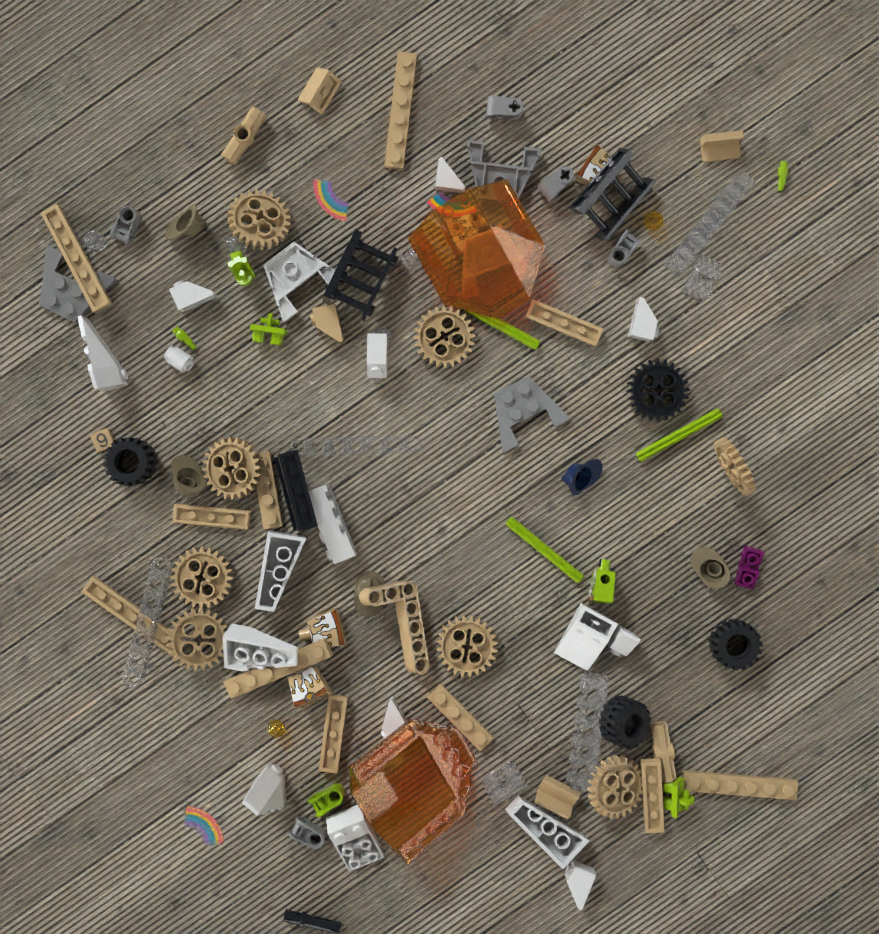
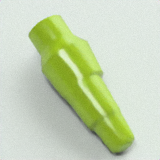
M781 161L778 168V191H783L789 171L787 161Z
M178 326L172 330L176 338L181 342L183 341L192 350L197 348L184 330Z

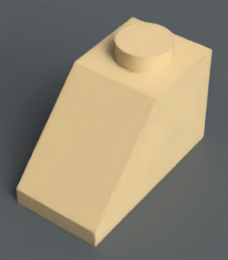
M336 304L312 308L313 314H310L312 325H316L320 331L340 344L345 343Z

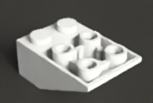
M580 603L554 653L588 671L610 640L618 623L591 607Z
M362 804L326 817L328 836L349 872L384 858L380 844Z

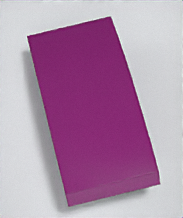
M744 545L737 568L735 585L754 590L760 573L758 569L764 555L763 550Z

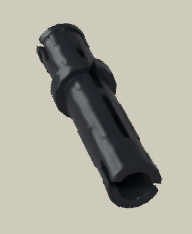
M286 909L283 922L293 923L301 928L303 926L334 934H339L341 926L340 921L312 916L304 911L300 913Z

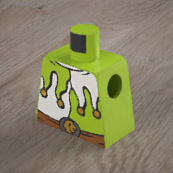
M600 559L598 569L592 571L588 595L589 602L613 603L616 573L610 571V560ZM601 576L604 577L605 583L601 582Z

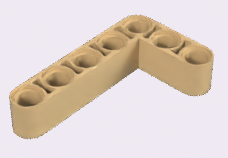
M396 581L363 589L359 594V600L363 605L380 606L395 602L406 670L414 674H425L429 669V659L416 584L412 581ZM388 589H389V591H390L389 597H387V590H388ZM371 593L373 595L372 601L369 599Z

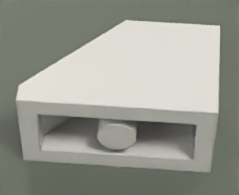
M188 281L176 282L173 284L174 287L169 289L178 310L181 312H186L217 298L216 293Z
M642 297L636 300L628 337L651 342L654 338H657L659 333V327H657L658 320Z
M367 333V378H387V334Z
M617 625L607 645L611 648V653L619 657L621 654L627 657L641 639L633 632Z
M391 697L384 717L381 734L385 741L389 740L390 744L393 745L410 735L412 728L394 697Z
M572 860L571 865H567L564 876H566L567 884L578 909L582 911L596 873L593 867Z

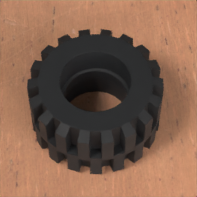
M120 438L117 442H112V447H107L106 449L108 454L103 457V459H106L103 467L108 469L105 471L106 474L111 475L110 479L117 481L116 484L124 486L139 485L147 482L146 480L152 477L151 474L156 471L154 465H157V460H154L156 453L152 452L153 447L147 445L148 442L139 438ZM129 450L134 451L139 458V466L133 473H128L122 466V457Z
M729 619L728 622L724 620L720 626L717 624L715 626L716 631L711 632L712 639L709 638V643L711 644L709 648L713 652V657L729 669L739 670L740 668L745 670L747 665L752 667L754 665L752 662L759 660L757 655L762 654V650L759 648L763 646V642L759 640L761 636L757 633V630L738 619ZM741 634L744 638L743 649L737 654H729L726 647L728 640L733 635Z
M621 695L615 696L614 699L608 701V704L604 705V710L600 713L601 719H599V724L601 726L599 730L602 732L601 735L605 740L624 749L636 748L639 746V743L642 744L644 742V738L649 734L647 733L648 729L651 727L649 725L651 722L650 712L645 704Z

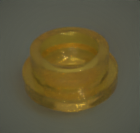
M651 211L646 214L644 225L649 230H658L663 225V216L657 211ZM650 219H656V224H652Z
M272 719L268 723L267 731L272 737L278 738L285 734V727L281 721Z

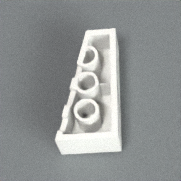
M268 530L255 609L275 611L305 543L306 536Z

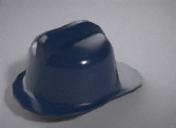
M592 459L585 464H572L561 477V480L570 487L573 495H579L599 479L603 468L602 462L599 459Z

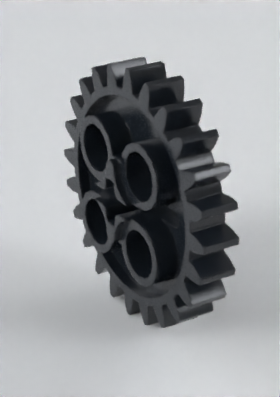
M656 359L653 365V362L649 360L647 362L648 367L642 363L640 364L642 370L635 368L634 371L637 375H630L633 382H627V385L631 386V389L626 390L627 393H631L627 400H633L630 407L636 406L635 413L641 411V418L648 415V421H652L655 416L656 422H659L662 416L663 420L666 421L668 420V414L673 418L675 417L674 411L681 412L679 406H686L682 400L689 399L687 395H684V392L690 391V389L684 388V385L689 382L682 380L685 374H678L681 369L680 367L675 370L673 369L674 363L667 366V360L660 364L659 359ZM645 376L651 377V386L644 384ZM664 376L671 378L669 386L663 383ZM658 386V389L673 388L674 392L642 393L641 389H654ZM646 395L651 396V405H646L644 403V397ZM665 395L671 397L670 405H666L663 402Z

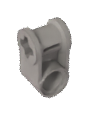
M487 97L486 118L492 120H518L521 118L523 103L519 98ZM513 106L517 107L516 112H512Z
M562 166L541 182L537 188L548 202H551L570 185L574 172L570 167ZM568 174V178L562 180L561 175Z
M130 206L122 207L110 231V238L118 239L125 242V245L130 246L134 241L136 231L141 222V214ZM133 212L132 220L128 221V213Z
M626 229L608 255V263L612 267L618 268L622 266L642 240L636 239ZM614 253L620 254L622 261H617L614 258Z
M296 816V822L292 830H289L288 836L311 849L321 848L327 836L325 829L303 816ZM312 835H319L321 840H314Z

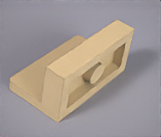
M317 67L299 96L298 101L308 104L317 113L323 114L342 81L330 70Z
M743 130L704 134L700 139L702 162L739 159L741 157L740 142L744 138Z
M546 775L538 786L535 803L568 820L571 817L573 805L580 798V792Z

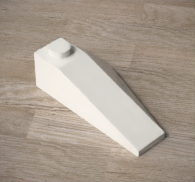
M82 315L78 316L82 339L84 342H87L84 351L91 361V364L87 366L94 390L107 392L128 385L126 370L122 368L89 319Z
M231 624L223 635L224 668L248 671L250 668L261 670L270 666L280 668L297 666L298 647L252 627Z
M270 762L263 769L242 801L256 816L267 814L269 810L271 812H274L276 809L281 810L286 803L285 775L277 764L273 765Z

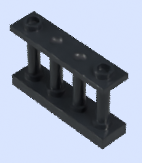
M619 148L569 207L574 213L580 215L586 213L600 229L595 234V237L607 241L614 235L615 230L656 183L654 179L641 178L630 165V159L634 156L630 149ZM622 169L637 184L631 193L617 179V175ZM610 183L624 198V201L618 208L604 194V190ZM597 199L612 214L605 223L592 209V205Z
M355 229L325 290L322 302L330 305L332 300L336 299L363 311L361 320L365 321L367 316H372L375 309L373 303L390 267H395L399 257L396 256L398 249L395 247L391 255L363 243L364 240L361 239L362 232ZM362 250L386 261L384 270L381 271L357 260L354 256L355 251ZM348 266L356 267L379 278L376 287L374 288L348 276V273H346ZM340 283H347L370 294L371 297L368 303L364 304L341 293L338 289Z
M298 450L278 454L277 457H274L293 531L317 527L318 524Z

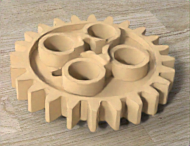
M257 189L255 194L248 190L247 196L241 193L240 199L235 197V204L231 203V210H228L229 217L227 223L230 224L229 230L234 231L233 237L239 236V243L246 241L245 247L253 244V250L256 249L257 245L260 246L261 250H263L264 245L271 249L272 243L278 246V240L283 242L284 237L288 236V229H290L291 225L289 223L291 220V216L288 215L289 209H284L286 203H279L280 197L274 199L273 193L267 196L266 190H263L262 194H259ZM271 214H272V215H275L276 217H275V218H271V217H269L268 215H271ZM242 222H249L250 224L245 225ZM266 230L268 231V233H262L260 231Z
M443 305L442 311L435 307V313L428 310L429 316L421 315L424 321H417L420 328H414V331L419 333V335L413 336V339L419 340V342L414 346L421 347L417 353H424L425 355L422 359L426 360L429 358V365L435 361L436 368L439 367L440 363H443L444 369H446L447 363L454 367V361L461 364V357L467 359L465 352L472 353L469 346H474L475 343L470 341V339L475 338L476 335L470 334V332L475 328L468 327L471 320L465 321L466 314L460 316V309L454 313L453 306L449 308V311H446L445 305ZM446 319H450L453 322V326L449 329L444 328L442 322ZM459 328V331L448 336V341L445 342L443 339L430 347L432 342L441 338V333L447 335L453 329ZM429 329H433L437 335L435 338L429 339L426 336V332ZM454 336H461L463 343L455 345L452 342ZM438 346H445L447 352L444 355H438L436 353Z
M228 437V440L222 438L221 442H214L215 447H209L211 453H205L208 460L202 461L204 464H207V467L202 468L203 471H207L203 478H209L206 485H213L211 491L218 490L217 496L224 494V499L231 497V500L237 499V497L244 498V494L250 495V490H256L254 484H260L257 477L263 476L262 473L258 472L259 469L263 468V466L258 465L262 458H256L259 451L253 452L254 445L247 446L248 441H242L241 438L234 439V437ZM237 452H239L240 455H241V458H240L239 461H238L237 458H236V453H237ZM220 457L223 459V466L219 464ZM243 470L246 472L245 479H243L241 475ZM225 476L229 478L228 485L225 483Z
M722 437L716 440L713 445L718 462L726 471V475L733 486L737 487L738 491L745 496L756 492V484L753 481L752 472L744 462V458L741 457L738 449L727 438Z
M201 546L200 551H198L197 547H194L193 553L190 550H186V556L181 554L179 556L181 561L177 560L174 562L178 567L171 569L176 573L170 576L171 579L176 581L171 586H177L178 589L174 591V594L181 593L179 600L186 598L185 605L192 602V608L196 607L197 604H199L200 608H204L206 603V606L210 608L212 607V602L215 605L219 604L218 598L222 601L225 599L223 593H230L227 587L233 586L232 583L228 582L234 578V576L229 575L233 568H227L230 561L224 562L225 555L219 557V550L212 553V547H209L207 551L204 546ZM193 561H197L199 563V570H194L192 568ZM205 561H207L208 564H207V567H206V569H205V571H204ZM211 566H215L218 569L217 576L210 573ZM204 572L203 577L206 579L201 582L199 575ZM188 579L193 580V589L187 586L186 583ZM206 584L212 586V594H208L205 591ZM200 585V593L198 594L197 588Z
M191 608V614L183 611L184 617L182 618L177 615L178 622L171 621L174 628L167 629L171 635L165 638L171 640V642L167 643L166 647H172L168 654H175L172 659L173 661L180 659L178 663L180 667L186 663V670L191 665L194 671L197 670L198 666L204 670L205 664L211 668L212 661L219 663L217 657H224L221 651L223 650V635L226 631H223V629L227 625H220L223 619L221 617L216 619L217 613L215 612L210 616L209 609L205 613H203L202 608H199L197 613ZM192 624L194 627L192 633L185 634V626ZM207 625H212V633L205 635L204 628ZM199 635L201 638L205 639L214 638L215 641L209 642L199 640L197 644L194 640H181L180 638H197V636ZM188 643L191 644V651L183 653V646ZM209 644L211 646L210 652L203 654V646Z
M463 614L462 620L455 616L454 623L448 620L449 627L442 626L445 632L438 633L442 639H436V643L441 644V646L436 647V651H442L438 654V658H444L441 664H448L447 671L453 668L454 675L461 671V677L464 676L465 672H468V676L471 677L473 671L477 676L479 675V669L485 672V664L491 667L489 659H496L492 653L498 652L493 647L498 642L492 640L496 637V634H490L492 627L486 628L487 621L480 623V617L473 620L472 614L469 619H466ZM471 629L469 643L472 647H468L466 662H463L465 651L463 645L466 644L467 630ZM455 631H463L464 637L456 639L454 637ZM474 634H482L483 639L480 642H475L472 639ZM452 650H460L461 655L458 658L452 657L450 654ZM473 652L480 654V658L476 661L469 658Z
M614 755L613 759L607 757V763L601 760V767L595 766L597 772H591L594 778L588 780L592 785L587 788L591 792L587 797L591 799L590 804L594 806V810L610 819L613 816L618 819L619 815L625 817L626 811L632 813V806L637 808L636 801H642L639 797V794H642L641 769L638 767L639 764L629 757Z

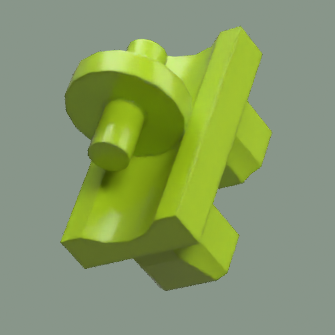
M241 251L231 253L232 261L227 262L229 269L239 285H249L253 278L256 277L255 271L247 257H243Z
M269 313L267 318L261 317L260 323L267 324V326L250 325V330L253 331V342L264 343L266 333L272 334L270 344L282 346L284 336H287L288 333L284 328L273 327V325H280V320L274 319L273 313Z
M678 777L676 781L664 782L663 791L672 794V797L666 796L664 798L663 809L671 811V817L674 818L678 817L679 812L684 809L688 810L689 806L695 803V798L689 794V790H684L685 778Z

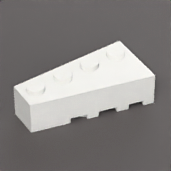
M330 483L310 490L309 494L320 530L319 536L322 543H325L327 546L326 554L329 561L333 560V563L336 564L356 556L357 552Z
M519 795L505 809L518 825L562 869L589 842L584 834Z

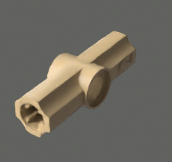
M252 106L242 123L234 129V135L221 156L231 164L236 165L247 147L253 144L254 136L267 116ZM242 133H248L246 139H240Z
M653 722L650 724L653 740L654 759L660 758L662 782H673L677 780L673 760L675 759V753L669 738L668 726L666 722Z

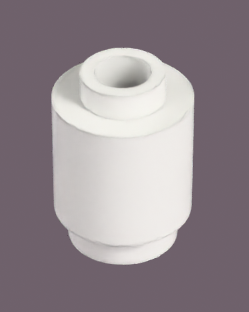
M171 346L164 354L166 362L182 373L190 371L194 365L193 357L178 347Z

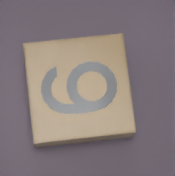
M109 428L90 435L97 453L105 451L107 447H112L111 443L115 441Z

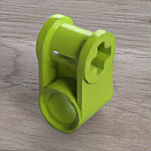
M335 783L308 798L307 802L313 806L316 811V817H321L329 810L340 805L345 795V789L341 784ZM331 792H337L340 797H333Z

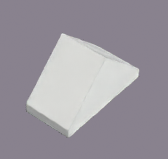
M440 157L435 191L463 194L466 187L443 157Z

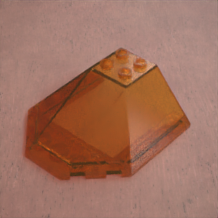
M508 179L469 188L435 208L407 238L444 305L495 319L531 299L545 250L541 237Z
M409 719L349 767L350 793L368 824L408 865L465 815L467 806H465L467 794L470 793L472 782L470 778L471 770L475 765L476 759L458 728Z

